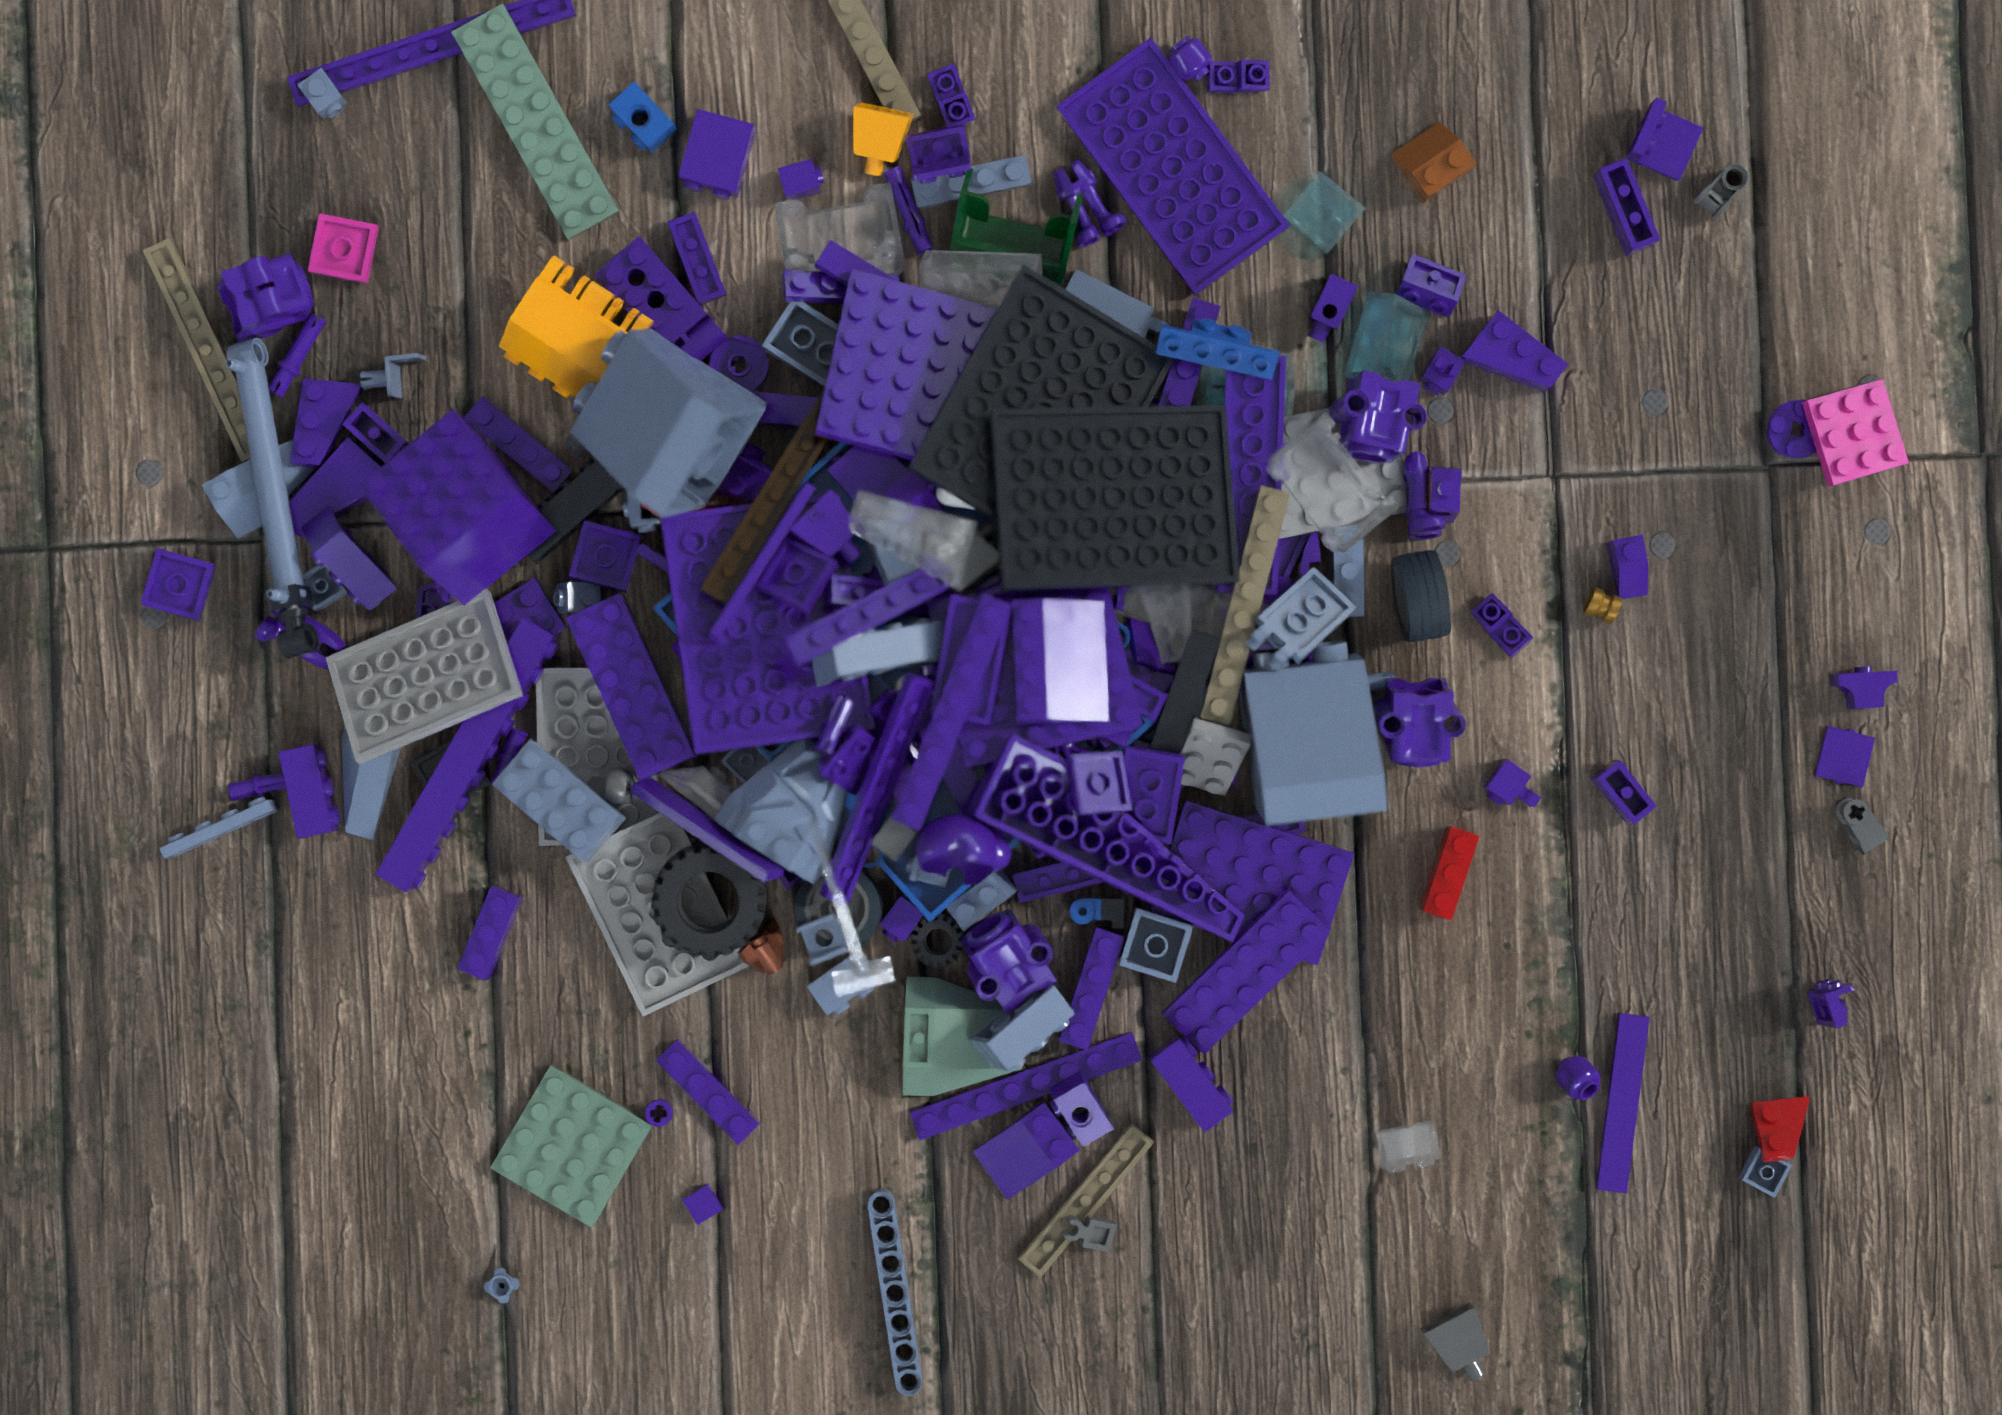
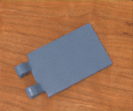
M1077 269L1066 288L1068 292L1144 338L1148 330L1160 336L1162 325L1169 326L1168 323L1151 317L1155 308Z
M1313 567L1258 616L1254 623L1260 628L1250 636L1252 638L1246 644L1255 652L1268 640L1278 650L1273 655V659L1268 663L1277 672L1290 658L1298 664L1342 624L1357 607Z

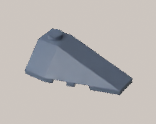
M294 439L279 446L288 499L301 482H304L316 469L292 466L290 458ZM251 459L202 484L215 510L237 539L263 526Z
M345 727L341 739L345 832L375 840L401 747L359 764L355 761Z

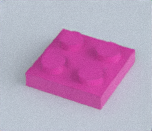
M319 213L308 272L368 284L379 226Z

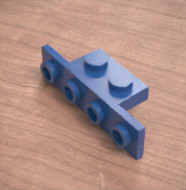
M1193 319L1191 331L1162 325L1155 354L1272 380L1279 351L1251 345V331H1247L1241 326H1224L1217 324L1211 319Z

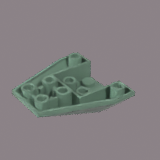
M907 976L904 1020L903 1095L934 1096L1021 1070L1022 1065L1014 1071L989 1067L968 1040L1003 1010L997 999L984 1000L975 991L937 977Z

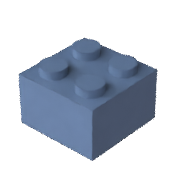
M1135 907L1118 965L1176 983L1193 925Z

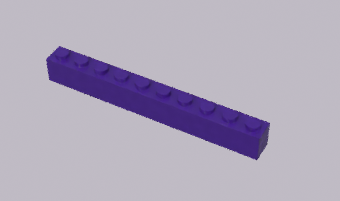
M529 618L521 619L507 646L523 696L462 722L375 875L404 892H410L414 888L419 889L427 876L424 873L429 862L433 864L441 852V848L438 846L444 837L448 838L456 826L453 820L457 813H462L469 804L471 798L467 796L473 786L477 787L485 775L483 768L487 761L491 762L500 749L497 743L502 735L506 736L512 729L515 722L512 720V717L516 710H521L528 701L529 695L526 693L531 684L535 685L540 680L544 669L541 668L546 658L551 659L559 645L556 643L559 637L557 634Z

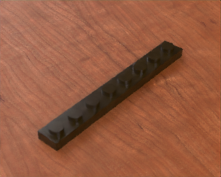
M824 389L700 588V591L725 606L829 439L814 434Z

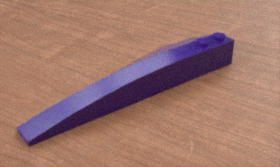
M1010 734L977 787L965 813L1050 857L1230 942L1234 941L1245 915L1218 891L1211 888L1203 878L1189 869L1175 854L1167 850L1159 840L1129 814L1118 812L1075 816L1066 760L1015 734Z

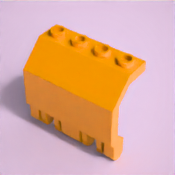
M554 255L541 274L534 280L509 318L499 347L506 351L503 357L517 366L520 362H523L530 367L527 373L539 381L543 382L547 378L555 383L552 389L565 398L569 394L576 397L588 382L594 381L598 384L608 367V364L601 360L602 352L609 340L617 332L623 331L627 334L629 330L650 329L654 321L643 313L638 317L640 311L633 308L628 312L620 327L615 325L612 321L621 310L623 300L619 297L614 300V294L594 281L589 284L590 278L587 276H582L578 280L571 294L565 292L563 288L572 277L574 268L570 265L565 267L566 262Z

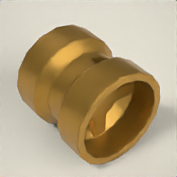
M1594 587L1587 598L1583 614L1590 617L1598 616L1602 622L1612 625L1619 613L1623 598L1616 595H1606L1604 590Z

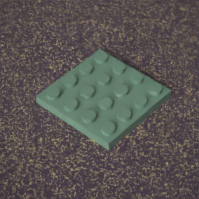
M550 1065L490 1168L593 1228L652 1125L639 1115L554 1065Z

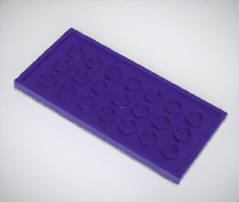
M1152 38L1146 40L1056 106L1057 111L1194 296L1198 295L1290 227L1289 223Z

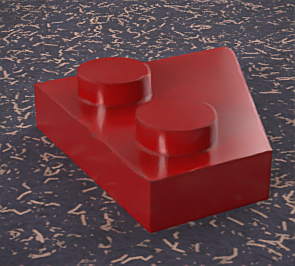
M1809 1096L1754 1102L1751 1104L1750 1108L1763 1163L1794 1158L1810 1101Z

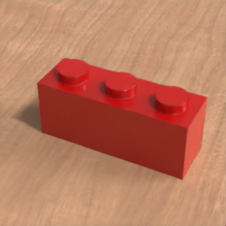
M1446 826L1419 910L1452 920L1480 837L1479 835L1452 826Z

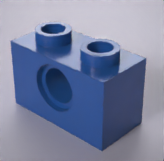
M634 81L608 105L613 112L610 118L621 130L626 126L633 135L630 139L641 151L646 147L652 154L677 131L675 124ZM638 114L648 115L647 122L642 126L633 124L634 118Z

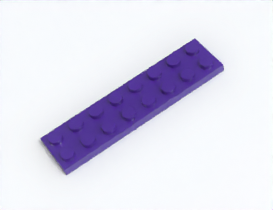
M1278 356L1272 380L1225 369L1224 405H1226L1239 564L1259 487L1262 485L1280 491L1282 487L1286 356ZM1280 534L1264 595H1277ZM1217 584V593H1232L1234 584Z

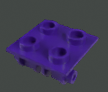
M858 722L853 726L850 724L848 729L841 735L846 742L840 738L837 742L841 748L838 749L835 746V754L833 753L832 756L824 755L818 760L820 764L817 766L822 776L852 795H855L862 787L879 744V740L865 732V728Z

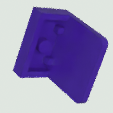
M964 124L906 135L912 163L913 181L920 180L921 184L931 183L937 180V176L947 174L949 178L961 177L966 175L967 170L971 169V157Z

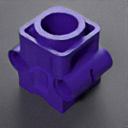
M290 253L268 260L265 256L256 257L242 263L241 266L221 271L220 277L222 281L218 284L217 290L222 303L231 313L233 331L238 343L255 337H269L280 332L284 326L304 321L313 307V298L305 273L300 264L294 262Z
M1366 370L1361 371L1356 378H1350L1347 381L1345 395L1335 400L1329 407L1330 419L1335 424L1341 425L1336 448L1346 451V455L1352 458L1381 464L1392 463L1393 460L1404 455L1408 435L1420 429L1427 421L1425 408L1417 403L1421 383L1408 380L1393 382L1383 378L1378 373Z
M1386 678L1385 698L1378 699L1372 706L1374 720L1381 733L1385 736V750L1390 760L1403 766L1430 767L1441 762L1450 761L1451 738L1459 737L1466 728V721L1454 703V692L1448 688L1445 678H1428L1421 682H1409L1402 678Z
M1011 909L985 917L975 924L961 940L971 959L967 965V974L977 994L984 1000L997 998L1007 1014L1020 1006L1030 993L1044 990L1057 981L1048 966L1052 960L1053 951L1042 931L1034 924L1022 926Z

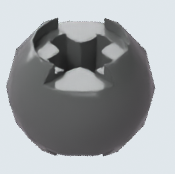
M621 767L611 768L604 772L603 779L606 780V786L604 791H601L602 797L607 802L613 804H623L629 801L632 797V792H629L631 780L634 781V776L631 772Z

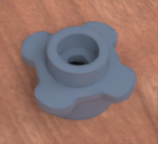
M500 1267L494 1271L493 1278L484 1284V1290L494 1298H497L499 1303H507L510 1299L509 1295L513 1290L519 1288L520 1282L517 1278L509 1276L506 1273V1269ZM504 1283V1288H500L499 1284Z

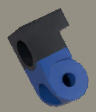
M1079 898L1072 903L1070 916L1078 924H1087L1092 920H1112V928H1124V898Z

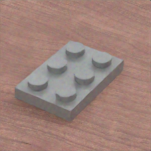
M1194 718L1180 752L1181 755H1186L1181 784L1225 796L1251 744L1252 735Z

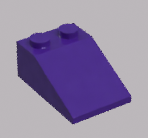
M1043 1099L976 1148L973 1153L1008 1200L1056 1169L1079 1152L1080 1149L1077 1143L1069 1136L1066 1128L1045 1099Z

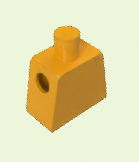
M862 102L854 106L853 152L856 155L867 157L865 173L881 176L884 161L895 162L898 159L914 113Z

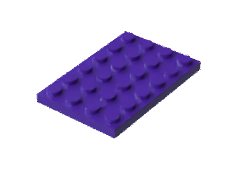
M1184 800L1169 847V851L1181 859L1189 869L1197 873L1211 888L1218 891L1245 915L1235 939L1287 888L1330 928L1355 854L1343 848L1189 800ZM1150 905L1149 912L1193 925ZM1327 936L1302 960L1318 965Z

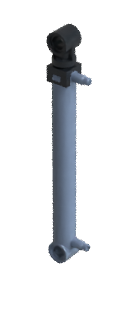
M252 338L230 345L227 348V361L225 365L236 373L274 587V589L267 591L266 596L270 599L272 612L279 613V622L285 623L286 629L278 633L277 642L282 655L290 659L316 652L319 649L320 642L315 627L310 623H305V620L310 617L308 608L313 607L310 587L304 586L265 371V366L269 360L268 352L261 339Z

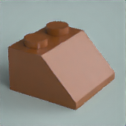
M1440 122L1390 155L1423 203L1472 171L1477 164L1463 142Z

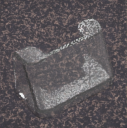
M891 182L870 186L864 192V202L811 212L806 211L804 203L794 199L775 203L786 270L821 271L814 266L828 242L832 240L886 274L898 275L903 272L905 260Z
M1327 413L1314 415L1267 459L1269 466L1266 469L1276 481L1281 480L1324 535L1321 539L1325 546L1332 552L1337 550L1338 552L1345 553L1397 510L1399 506L1391 495L1385 498L1379 492L1381 488L1378 484H1372L1338 440L1340 435L1337 432L1331 433V428L1335 423Z

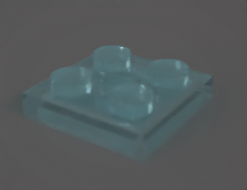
M1320 171L1285 212L1283 217L1293 228L1327 255L1366 208Z

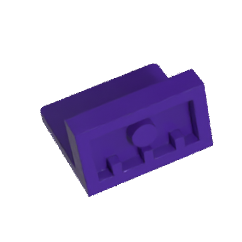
M1656 97L1646 110L1626 158L1668 178L1679 181L1703 128L1665 111L1664 108L1667 102Z

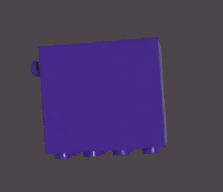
M454 409L449 411L359 484L388 523L390 530L395 533L396 538L403 543L421 569L436 581L434 588L444 602L451 601L448 598V595L451 594L465 606L556 532V529L497 453Z

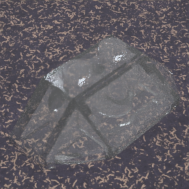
M714 765L711 769L707 766L667 770L659 774V777L713 819L729 795L741 787L737 783L734 787L725 781L727 775Z

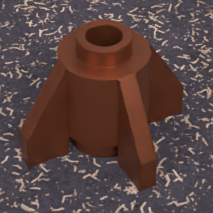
M775 918L770 919L763 926V929L757 930L748 943L737 952L743 963L761 973L773 974L782 969L784 966L783 962L786 960L781 928Z

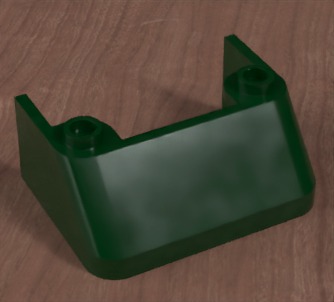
M973 169L967 170L959 195L949 258L951 262L960 268L1014 280L1020 267L1024 264L1060 286L1065 277L1083 194L1077 193L1072 215L1054 214L1049 217L1046 228L989 215L990 202L981 194L970 192Z

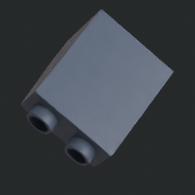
M629 330L627 334L619 331L609 340L602 352L601 360L608 364V367L598 384L594 381L588 382L580 390L573 402L572 410L579 417L570 432L635 499L662 518L706 508L766 408L654 330Z
M1346 641L1322 642L1311 651L1312 659L1301 660L1298 664L1295 661L1288 660L1280 670L1275 672L1268 663L1278 651L1276 648L1252 652L1253 666H1246L1244 668L1241 692L1246 733L1252 735L1248 755L1254 807L1265 824L1272 825L1387 811L1384 772L1364 659L1356 653L1348 654Z

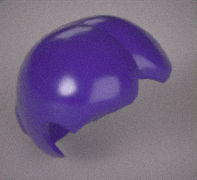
M953 814L931 821L921 831L915 848L918 865L922 871L946 877L949 870L960 869L964 873L965 885L981 883L991 872L1004 868L1011 859L1009 844L1004 839L994 835L993 831L982 821L966 814Z

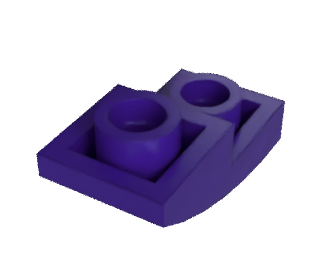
M1241 59L1238 62L1211 61L1206 66L1209 69V72L1206 74L1207 92L1247 93L1270 90L1269 61Z
M955 64L926 74L947 127L975 120Z
M1493 593L1470 612L1480 626L1511 659L1533 640V636L1513 617V613Z

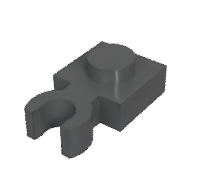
M1070 1215L1066 1217L1069 1224L1075 1225L1074 1229L1070 1232L1062 1230L1061 1234L1066 1240L1076 1241L1079 1239L1078 1243L1082 1247L1109 1252L1117 1228L1114 1220L1087 1215L1085 1223H1082L1075 1216Z

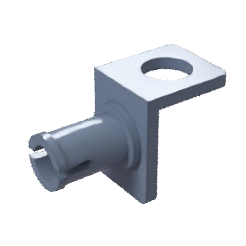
M418 353L384 357L385 369L361 371L360 378L366 379L365 381H360L364 390L387 387V395L389 397L402 399L400 364L427 361L426 356Z

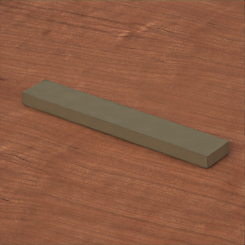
M1131 1122L1019 1255L1018 1260L1041 1278L1071 1242L1066 1240L1061 1234L1062 1230L1070 1232L1075 1227V1225L1067 1222L1066 1217L1072 1215L1077 1217L1082 1223H1085L1087 1215L1093 1216L1153 1145L1154 1140Z

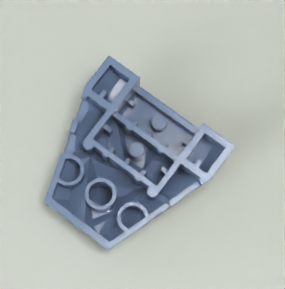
M811 739L797 740L772 762L752 776L751 779L731 793L714 820L732 832L736 837L781 866L815 885L831 861L848 791L819 773L817 766L820 763L818 760L824 756L822 754L823 750L817 752L814 749L817 743Z

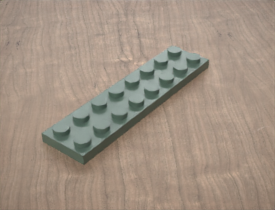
M504 4L498 5L452 31L451 33L567 239L571 240L619 213V209Z

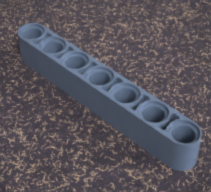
M879 1188L870 1195L868 1212L896 1388L901 1394L912 1396L920 1391L923 1374L894 1194L886 1188ZM878 1196H884L889 1200L890 1206L886 1210H878L874 1206L873 1200ZM881 1226H890L894 1230V1236L889 1240L882 1239L878 1234V1229ZM893 1255L898 1259L899 1265L894 1269H888L883 1265V1258ZM891 1285H899L903 1289L904 1294L900 1298H892L888 1295L887 1289ZM897 1314H902L908 1319V1324L905 1327L898 1328L892 1323V1318ZM901 1344H908L911 1346L913 1353L908 1357H902L897 1353L896 1348ZM911 1373L915 1375L918 1381L914 1386H905L901 1381V1377L904 1374Z

